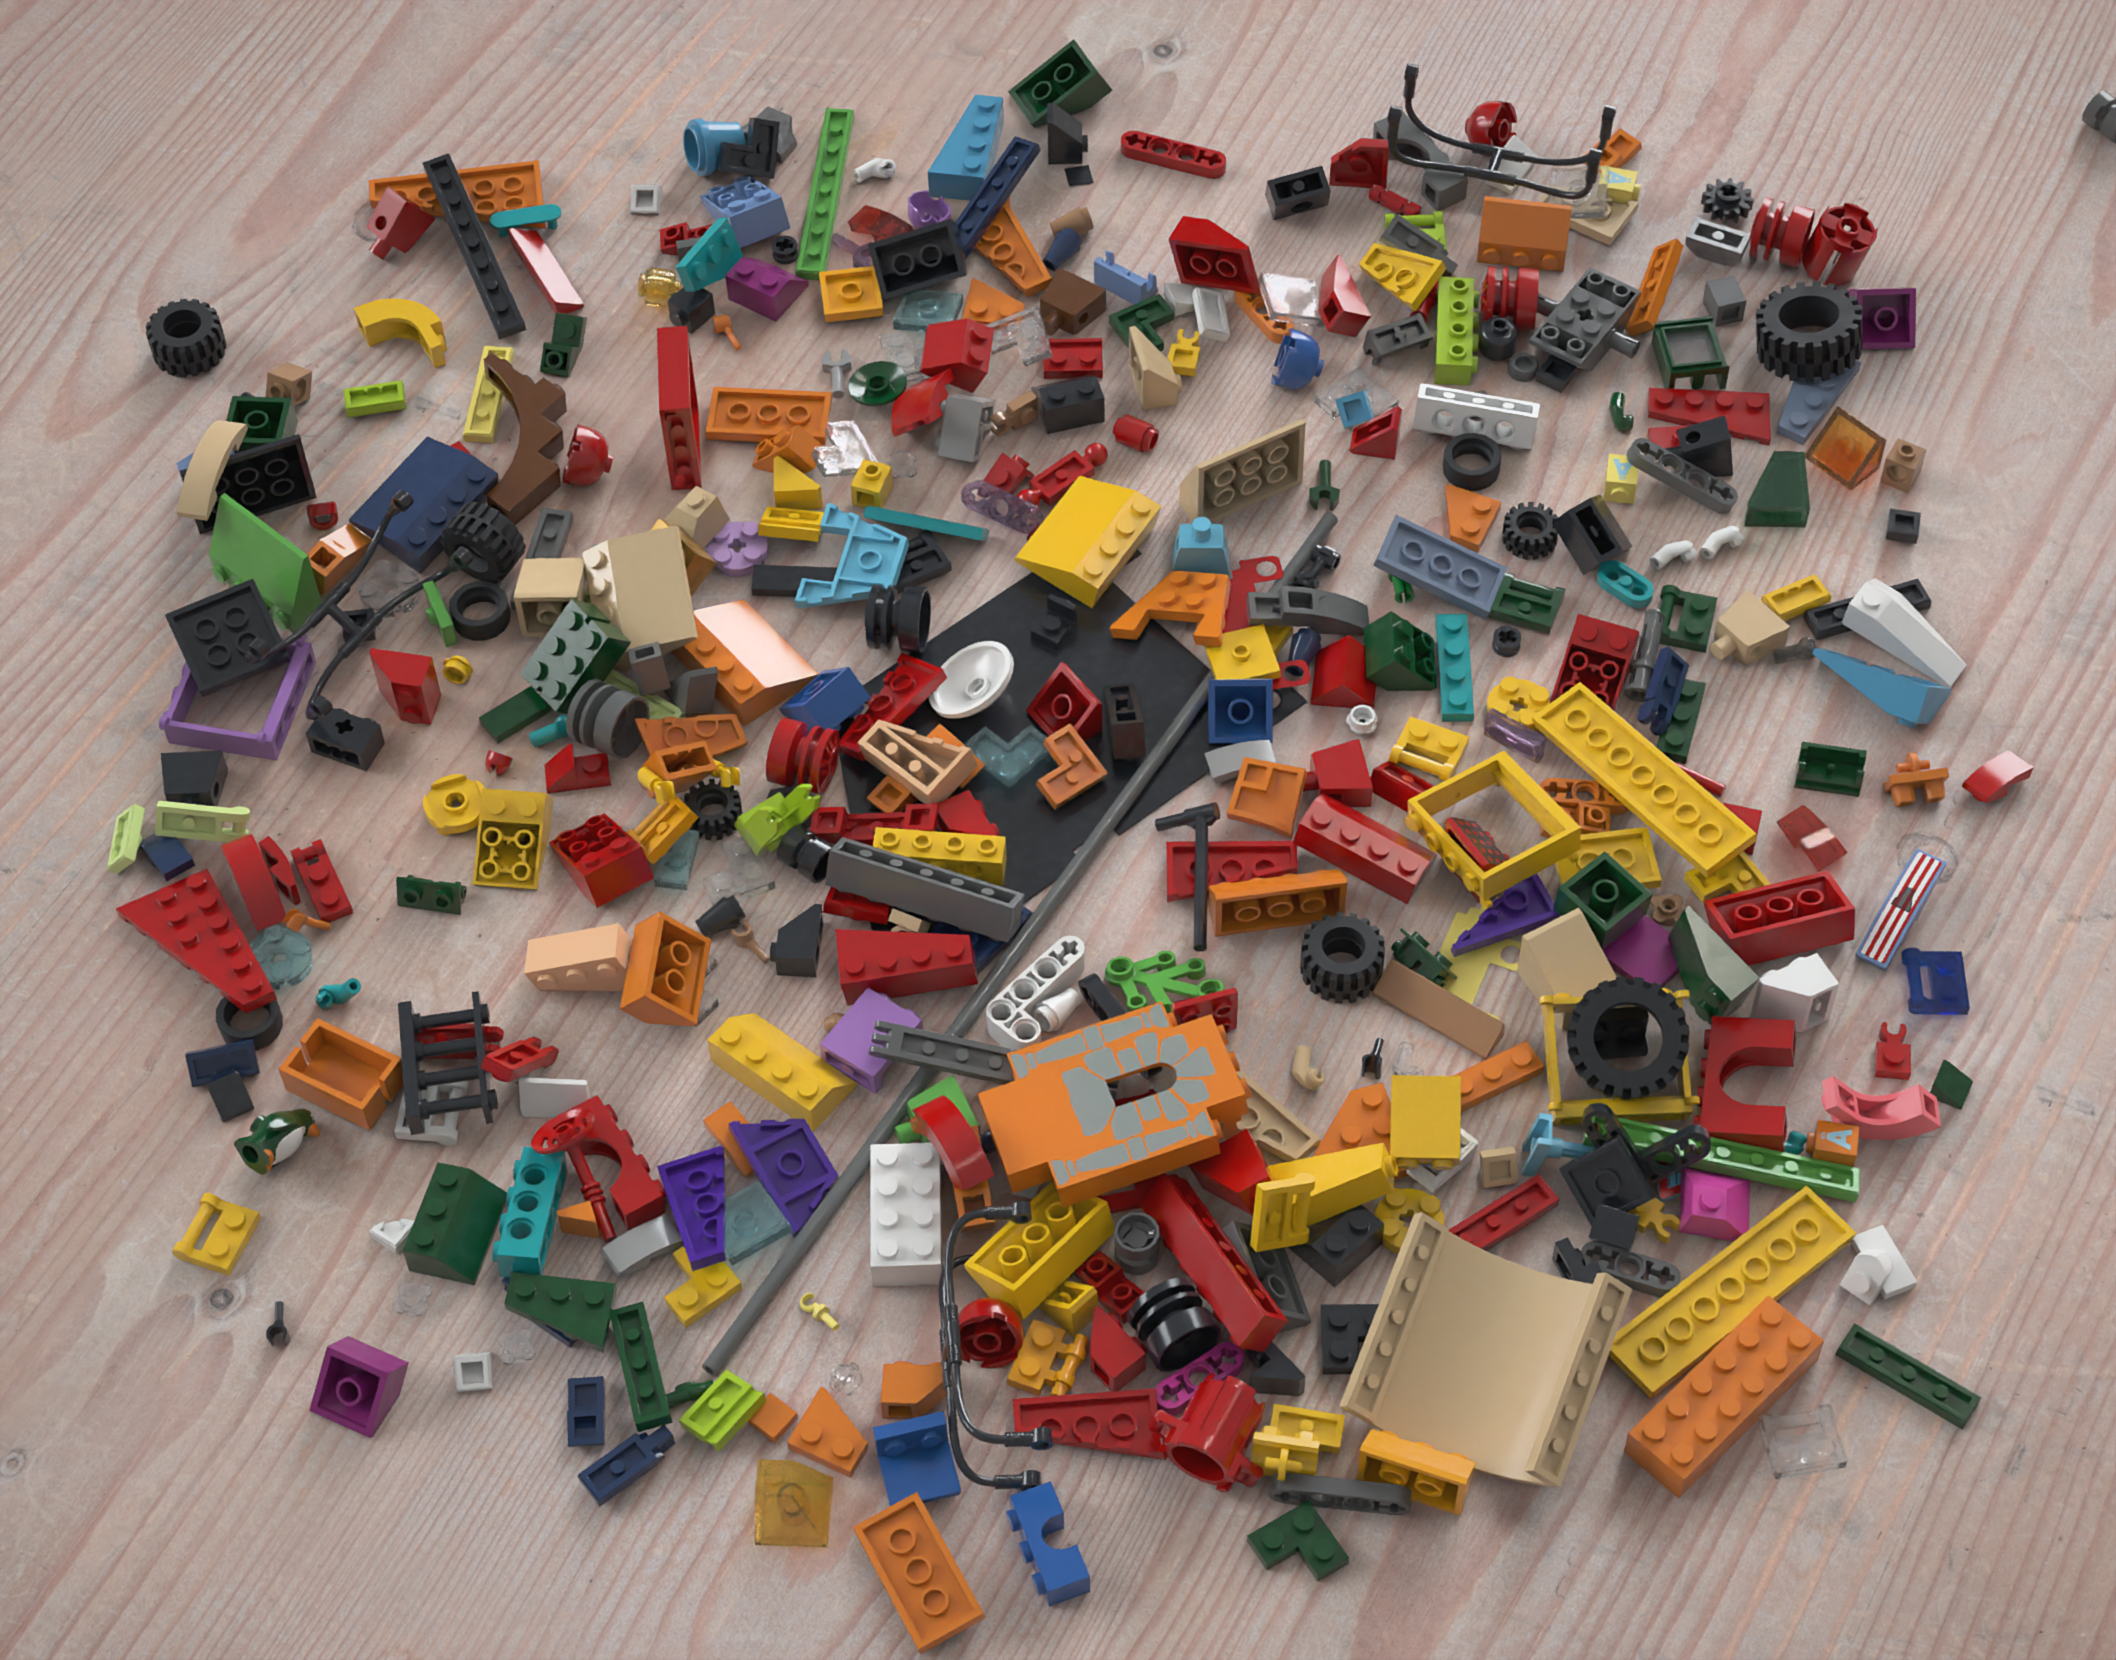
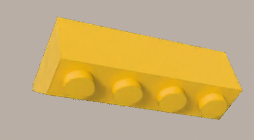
M755 1012L729 1017L707 1039L710 1059L714 1064L793 1119H805L812 1132L857 1086V1083Z
M1052 1181L1029 1202L1032 1213V1220L1030 1222L1015 1224L1010 1220L964 1263V1267L989 1297L1001 1299L1009 1303L1017 1311L1021 1319L1024 1320L1114 1233L1115 1226L1108 1202L1098 1197H1093L1062 1208Z

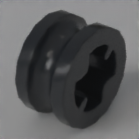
M780 236L774 239L772 242L774 260L780 264H791L796 261L799 254L797 241L790 236Z
M1501 626L1496 629L1492 643L1494 652L1502 657L1516 655L1520 650V631L1512 626Z

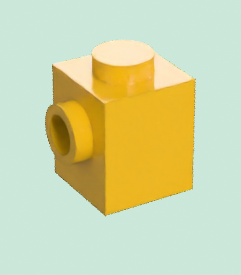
M863 459L850 485L852 505L861 508L867 506L883 508L893 488L892 466Z

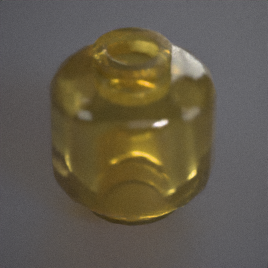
M647 268L645 273H640L638 296L642 297L646 305L668 307L667 301L675 292L681 289V281L676 280L675 272L671 269Z

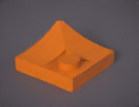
M1244 757L1226 813L1228 819L1255 825L1292 838L1300 799L1307 777L1306 769Z

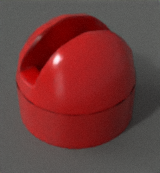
M488 750L485 760L486 769L489 773H492L496 766V775H503L508 771L513 758Z

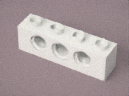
M1421 383L1412 429L1420 430L1425 434H1445L1452 438L1464 433H1478L1486 435L1497 444L1508 445L1516 450H1532L1540 404ZM1447 411L1452 416H1443L1440 412ZM1470 417H1479L1482 421L1476 422L1471 420ZM1500 422H1508L1512 426L1505 427Z

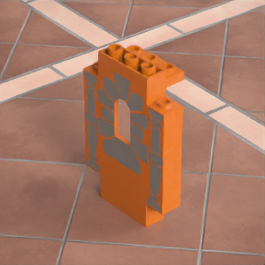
M1162 1001L1007 1053L1014 1081L977 1094L1012 1194L1052 1180L1062 1208L1221 1154L1218 1140L1223 1139V1135L1225 1140L1238 1134L1237 1122L1242 1121L1241 1115L1249 1113L1246 1099L1251 1098L1246 1079L1239 1080L1236 1073L1240 1071V1067L1234 1051L1228 1053L1225 1047L1229 1042L1223 1025L1216 1026L1212 1014L1178 1025L1173 1012L1167 1013ZM1159 1066L1171 1068L1176 1073L1177 1079L1171 1088L1118 1107L1115 1106L1107 1086L1108 1083Z

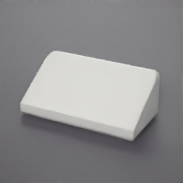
M1515 135L1503 147L1525 152V155L1538 157ZM1502 159L1498 171L1513 174L1517 178L1523 179L1534 163H1518ZM1490 181L1485 183L1508 194H1511L1517 187V185L1509 186Z
M525 1077L519 1079L520 1111L523 1117L554 1118L591 1098L586 1080Z

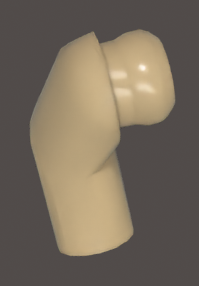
M1299 1045L1295 1050L1291 1071L1292 1076L1305 1089L1311 1091L1318 1090L1325 1081L1324 1073L1322 1071L1317 1073V1068L1312 1069L1310 1067L1312 1049L1308 1046Z

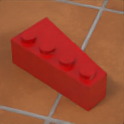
M835 929L840 985L847 1006L853 1005L867 988L876 993H884L890 998H897L978 984L976 958L969 935Z

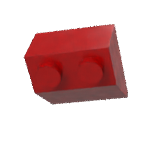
M969 318L929 324L926 328L919 372L932 377L951 368L956 379L948 384L974 393L988 373L994 329Z
M371 648L369 654L379 691L399 719L412 724L422 723L431 725L442 696L432 657Z

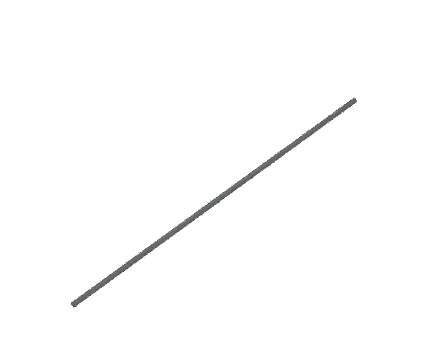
M1326 512L1283 570V577L1276 580L1267 593H1279L1281 586H1291L1294 583L1295 577L1299 572H1302L1310 561L1314 548L1318 544L1321 545L1337 524L1338 518L1331 512ZM1212 669L947 1029L945 1035L962 1038L1206 704L1208 701V679H1215ZM920 1067L702 1364V1368L712 1376H716L869 1167L870 1145L885 1144L894 1132V1127L898 1126L908 1113L907 1102L925 1090L938 1070Z

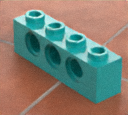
M524 1147L521 1159L515 1161L513 1168L514 1187L508 1188L506 1196L507 1214H502L500 1218L499 1231L501 1238L500 1241L494 1242L492 1251L493 1262H498L500 1277H510L511 1272L543 1275L557 1218L556 1211L559 1210L568 1173L565 1152L538 1154L532 1147Z

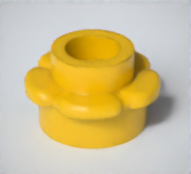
M452 656L451 658H446L443 662L444 669L442 673L449 682L463 684L466 679L471 677L473 668L466 658Z

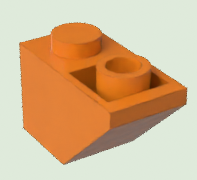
M797 425L789 430L784 429L780 431L777 436L769 440L764 439L755 450L757 455L752 466L755 469L774 473V458L778 455L805 474L815 468L824 446L800 425Z
M897 1361L893 1364L883 1365L881 1391L882 1418L911 1419L920 1417L946 1397V1390L943 1388L941 1362H933L929 1365H916L907 1361Z

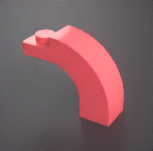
M1834 1076L1822 1080L1823 1095L1821 1101L1826 1112L1831 1114L1832 1122L1859 1126L1858 1138L1904 1139L1941 1127L1937 1097L1919 1084L1897 1093L1874 1096L1858 1093Z

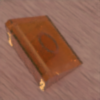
M1837 406L1803 457L1849 490H1853L1880 468L1887 439L1840 406Z

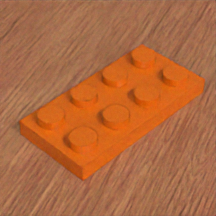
M713 387L706 426L707 440L761 442L764 439L769 440L777 436L784 429L789 430L800 425L821 445H826L832 406V392Z
M917 1492L853 1527L920 1654L986 1618Z

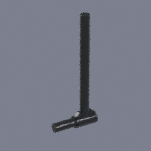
M1216 802L1185 809L1183 813L1155 819V826L1158 832L1184 825L1195 830L1193 949L1197 952H1203L1207 949L1208 826H1212L1216 820L1220 819V809Z

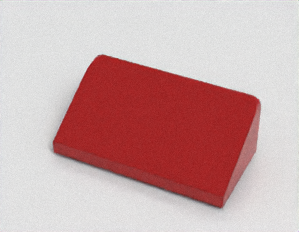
M1386 761L1374 768L1370 777L1373 786L1372 793L1408 812L1409 799L1434 787V785L1390 761Z

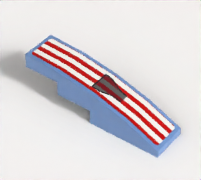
M1916 848L1856 952L1857 958L1887 971L1899 946H1902L1913 923L1920 916L1947 862Z

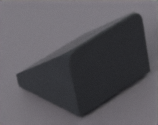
M238 1071L207 1084L222 1122L255 1109Z

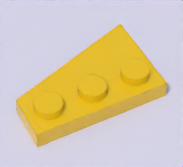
M1373 243L1359 262L1362 272L1414 312L1446 270L1442 260L1378 243Z

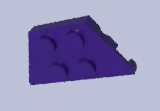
M787 1119L784 1122L761 1120V1123L740 1124V1121L729 1123L728 1129L793 1238L796 1237L838 1180V1173L805 1119Z

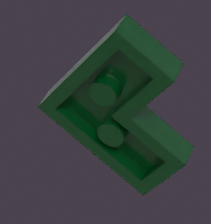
M1160 294L1109 315L1110 326L1128 349L1129 327L1136 326L1160 352L1164 350V342L1154 329L1173 321L1174 311Z
M1309 1500L1247 1535L1248 1544L1266 1570L1298 1553L1316 1580L1320 1581L1349 1564L1348 1555Z

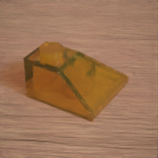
M758 1459L755 1486V1545L828 1547L833 1477L795 1460Z

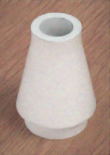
M1068 988L1064 992L1038 1003L1032 1016L1040 1024L1042 1031L1047 1033L1057 1031L1074 1009L1081 1004V997L1074 989Z

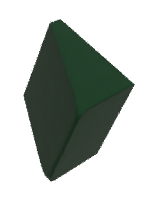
M1943 1060L1930 1093L1937 1097V1101L1961 1110L1973 1081L1953 1064Z

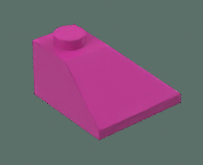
M1690 1168L1681 1170L1680 1233L1734 1242L1749 1230L1750 1180Z

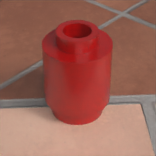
M1129 414L1124 415L1122 418L1119 417L1113 426L1112 433L1115 435V441L1139 452H1152L1159 439V430L1155 429L1153 424Z

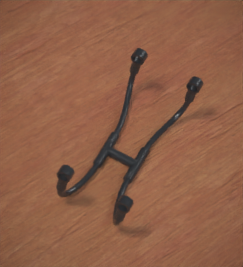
M1407 64L1404 75L1403 97L1405 98L1406 112L1414 125L1439 141L1472 150V153L1490 156L1491 158L1487 169L1471 165L1459 166L1422 161L1402 155L1396 149L1395 141L1398 139L1403 108L1391 105L1387 118L1386 139L1388 140L1389 151L1396 160L1414 167L1463 173L1467 177L1509 186L1518 185L1564 199H1581L1589 194L1593 184L1596 183L1602 151L1606 147L1607 141L1611 138L1617 107L1604 106L1599 135L1600 142L1596 149L1590 148L1589 154L1569 159L1525 155V152L1479 142L1469 143L1443 135L1425 125L1416 116L1412 107L1419 65ZM1502 159L1518 163L1529 162L1551 166H1572L1587 162L1586 185L1579 192H1566L1517 178L1513 174L1499 172L1498 169Z
M399 490L392 497V503L389 505L387 513L355 570L345 582H341L306 618V623L272 648H270L267 642L258 637L248 646V652L245 654L246 662L248 664L261 662L296 642L311 628H315L328 614L351 635L338 649V654L328 665L315 686L306 708L305 715L308 720H317L319 717L325 718L333 709L331 702L320 695L324 686L342 660L347 659L362 644L374 629L383 621L382 618L404 600L424 589L423 583L432 580L437 582L450 573L458 571L460 568L465 569L474 559L469 550L459 547L452 554L447 567L399 594L377 613H373L361 626L356 624L339 608L337 604L350 592V587L367 566L393 516L398 515L400 512H406L414 503L411 495L404 490Z
M1018 1201L1010 1206H986L985 1209L970 1211L961 1216L953 1225L946 1243L944 1269L939 1279V1307L942 1328L939 1331L943 1388L946 1390L949 1436L952 1452L959 1469L970 1481L976 1484L994 1487L996 1490L1021 1489V1491H1025L1042 1485L1041 1473L1039 1471L1026 1470L1020 1474L995 1475L994 1478L978 1475L968 1466L960 1447L956 1414L957 1410L959 1419L969 1434L986 1443L1004 1444L1005 1447H1031L1034 1450L1040 1451L1047 1450L1053 1446L1052 1431L1047 1427H1038L1030 1432H1005L1004 1435H994L981 1431L968 1417L963 1400L960 1366L962 1365L958 1305L955 1304L953 1270L960 1265H964L974 1254L953 1259L955 1243L960 1230L974 1219L1011 1220L1015 1224L1030 1222L1032 1220L1031 1204L1025 1201Z

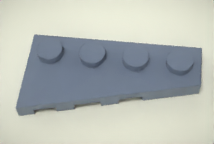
M1855 360V365L1851 369L1844 366V374L1840 376L1831 373L1829 380L1822 381L1820 376L1814 377V382H1806V378L1799 377L1798 382L1793 381L1778 424L1777 434L1804 445L1859 372L1861 362Z

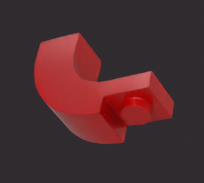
M250 834L221 845L225 861L234 876L256 931L282 922L286 912L253 835Z
M942 1095L912 1110L915 1117L910 1119L909 1122L914 1133L926 1136L933 1144L946 1167L954 1188L965 1191L995 1176L975 1133L963 1114L949 1098Z

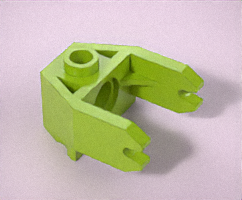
M811 784L797 786L786 798L778 792L737 817L734 826L756 856L766 850H769L771 854L777 851L780 841L789 829L804 823L819 808V794L814 797L809 795L813 787Z

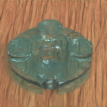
M279 925L267 927L264 933L258 935L249 945L273 990L280 989V986L289 983L291 987L299 984L308 976L313 967L312 948L309 941L301 932L297 933L290 928H282ZM284 954L287 958L285 961L278 960L276 963H273V958L276 955Z

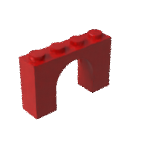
M1712 1016L1711 1029H1705L1704 1049L1708 1050V1056L1701 1059L1700 1074L1701 1078H1705L1704 1086H1698L1697 1096H1699L1700 1105L1697 1106L1701 1107V1115H1695L1694 1125L1704 1127L1709 1132L1710 1137L1785 1152L1788 1128L1786 1106L1740 1103L1730 1098L1724 1092L1723 1086L1734 1072L1748 1066L1794 1067L1797 1041L1795 1020Z

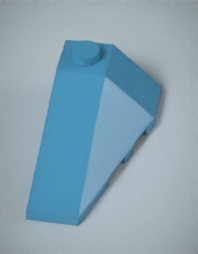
M1814 648L1813 655L1885 712L1897 716V723L1908 727L1916 728L1917 724H1929L1952 691L1951 688L1919 677H1910L1903 674L1897 676L1893 669L1872 664L1868 666L1866 661L1821 648Z

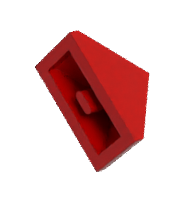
M1397 406L1355 427L1349 451L1357 455L1395 460L1400 438L1402 409Z

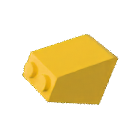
M1391 1075L1390 1156L1393 1155L1399 1169H1418V1164H1432V1168L1436 1170H1451L1453 1165H1460L1461 1076Z

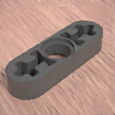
M1599 1241L1588 1242L1581 1249L1586 1265L1591 1263V1258L1594 1254L1599 1255L1598 1265L1601 1272L1608 1273L1633 1290L1661 1298L1680 1282L1681 1276L1678 1268L1669 1262ZM1611 1258L1615 1259L1613 1270L1609 1269ZM1624 1263H1632L1638 1267L1639 1273L1635 1276H1626L1620 1271L1619 1267ZM1646 1269L1650 1270L1648 1280H1643ZM1661 1275L1668 1276L1666 1285L1659 1283Z

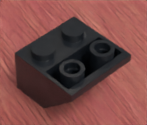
M1601 495L1585 500L1552 522L1583 575L1632 547Z

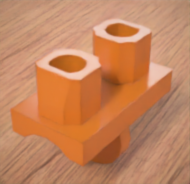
M1915 752L1907 753L1905 763L1896 764V771L1901 774L1890 775L1889 781L1883 783L1884 793L1891 792L1896 807L1912 805L1915 802L1913 789L1919 788L1923 789L1925 803L1940 802L1945 797L1944 782L1949 778L1948 768L1926 770L1930 769L1929 760L1919 761Z

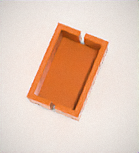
M317 1018L300 1040L302 1049L295 1046L278 1068L285 1090L370 1131L387 1108L385 1100L391 1102L404 1085L402 1059Z

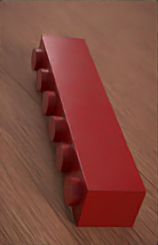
M1163 1173L1139 1205L1145 1214L1150 1215L1156 1220L1164 1246L1174 1253L1180 1262V1269L1191 1277L1197 1286V1293L1207 1300L1214 1310V1317L1227 1328L1231 1334L1230 1340L1240 1349L1264 1352L1288 1320L1188 1181Z

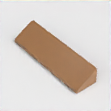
M1393 959L1387 965L1373 991L1374 996L1484 1060L1488 1058L1504 1036L1505 1025L1503 1022Z

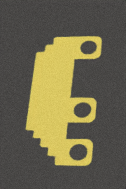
M1482 906L1480 909L1471 907L1467 914L1456 913L1439 951L1453 964L1449 970L1458 977L1455 980L1448 974L1445 978L1447 981L1446 985L1443 988L1470 1004H1473L1490 963L1517 971L1518 962L1510 964L1501 958L1503 948L1515 946L1521 949V942L1506 939L1457 957L1453 956L1451 952L1452 945L1457 942L1458 937L1466 929L1469 931L1479 921V916L1486 910ZM1489 1014L1500 1021V1019L1497 1016Z

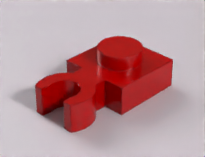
M1883 1022L1879 1031L1881 1042L1877 1041L1875 1046V1077L1909 1080L1911 1075V1044H1902L1907 1033L1906 1025L1900 1024L1898 1034H1891L1887 1030V1022Z

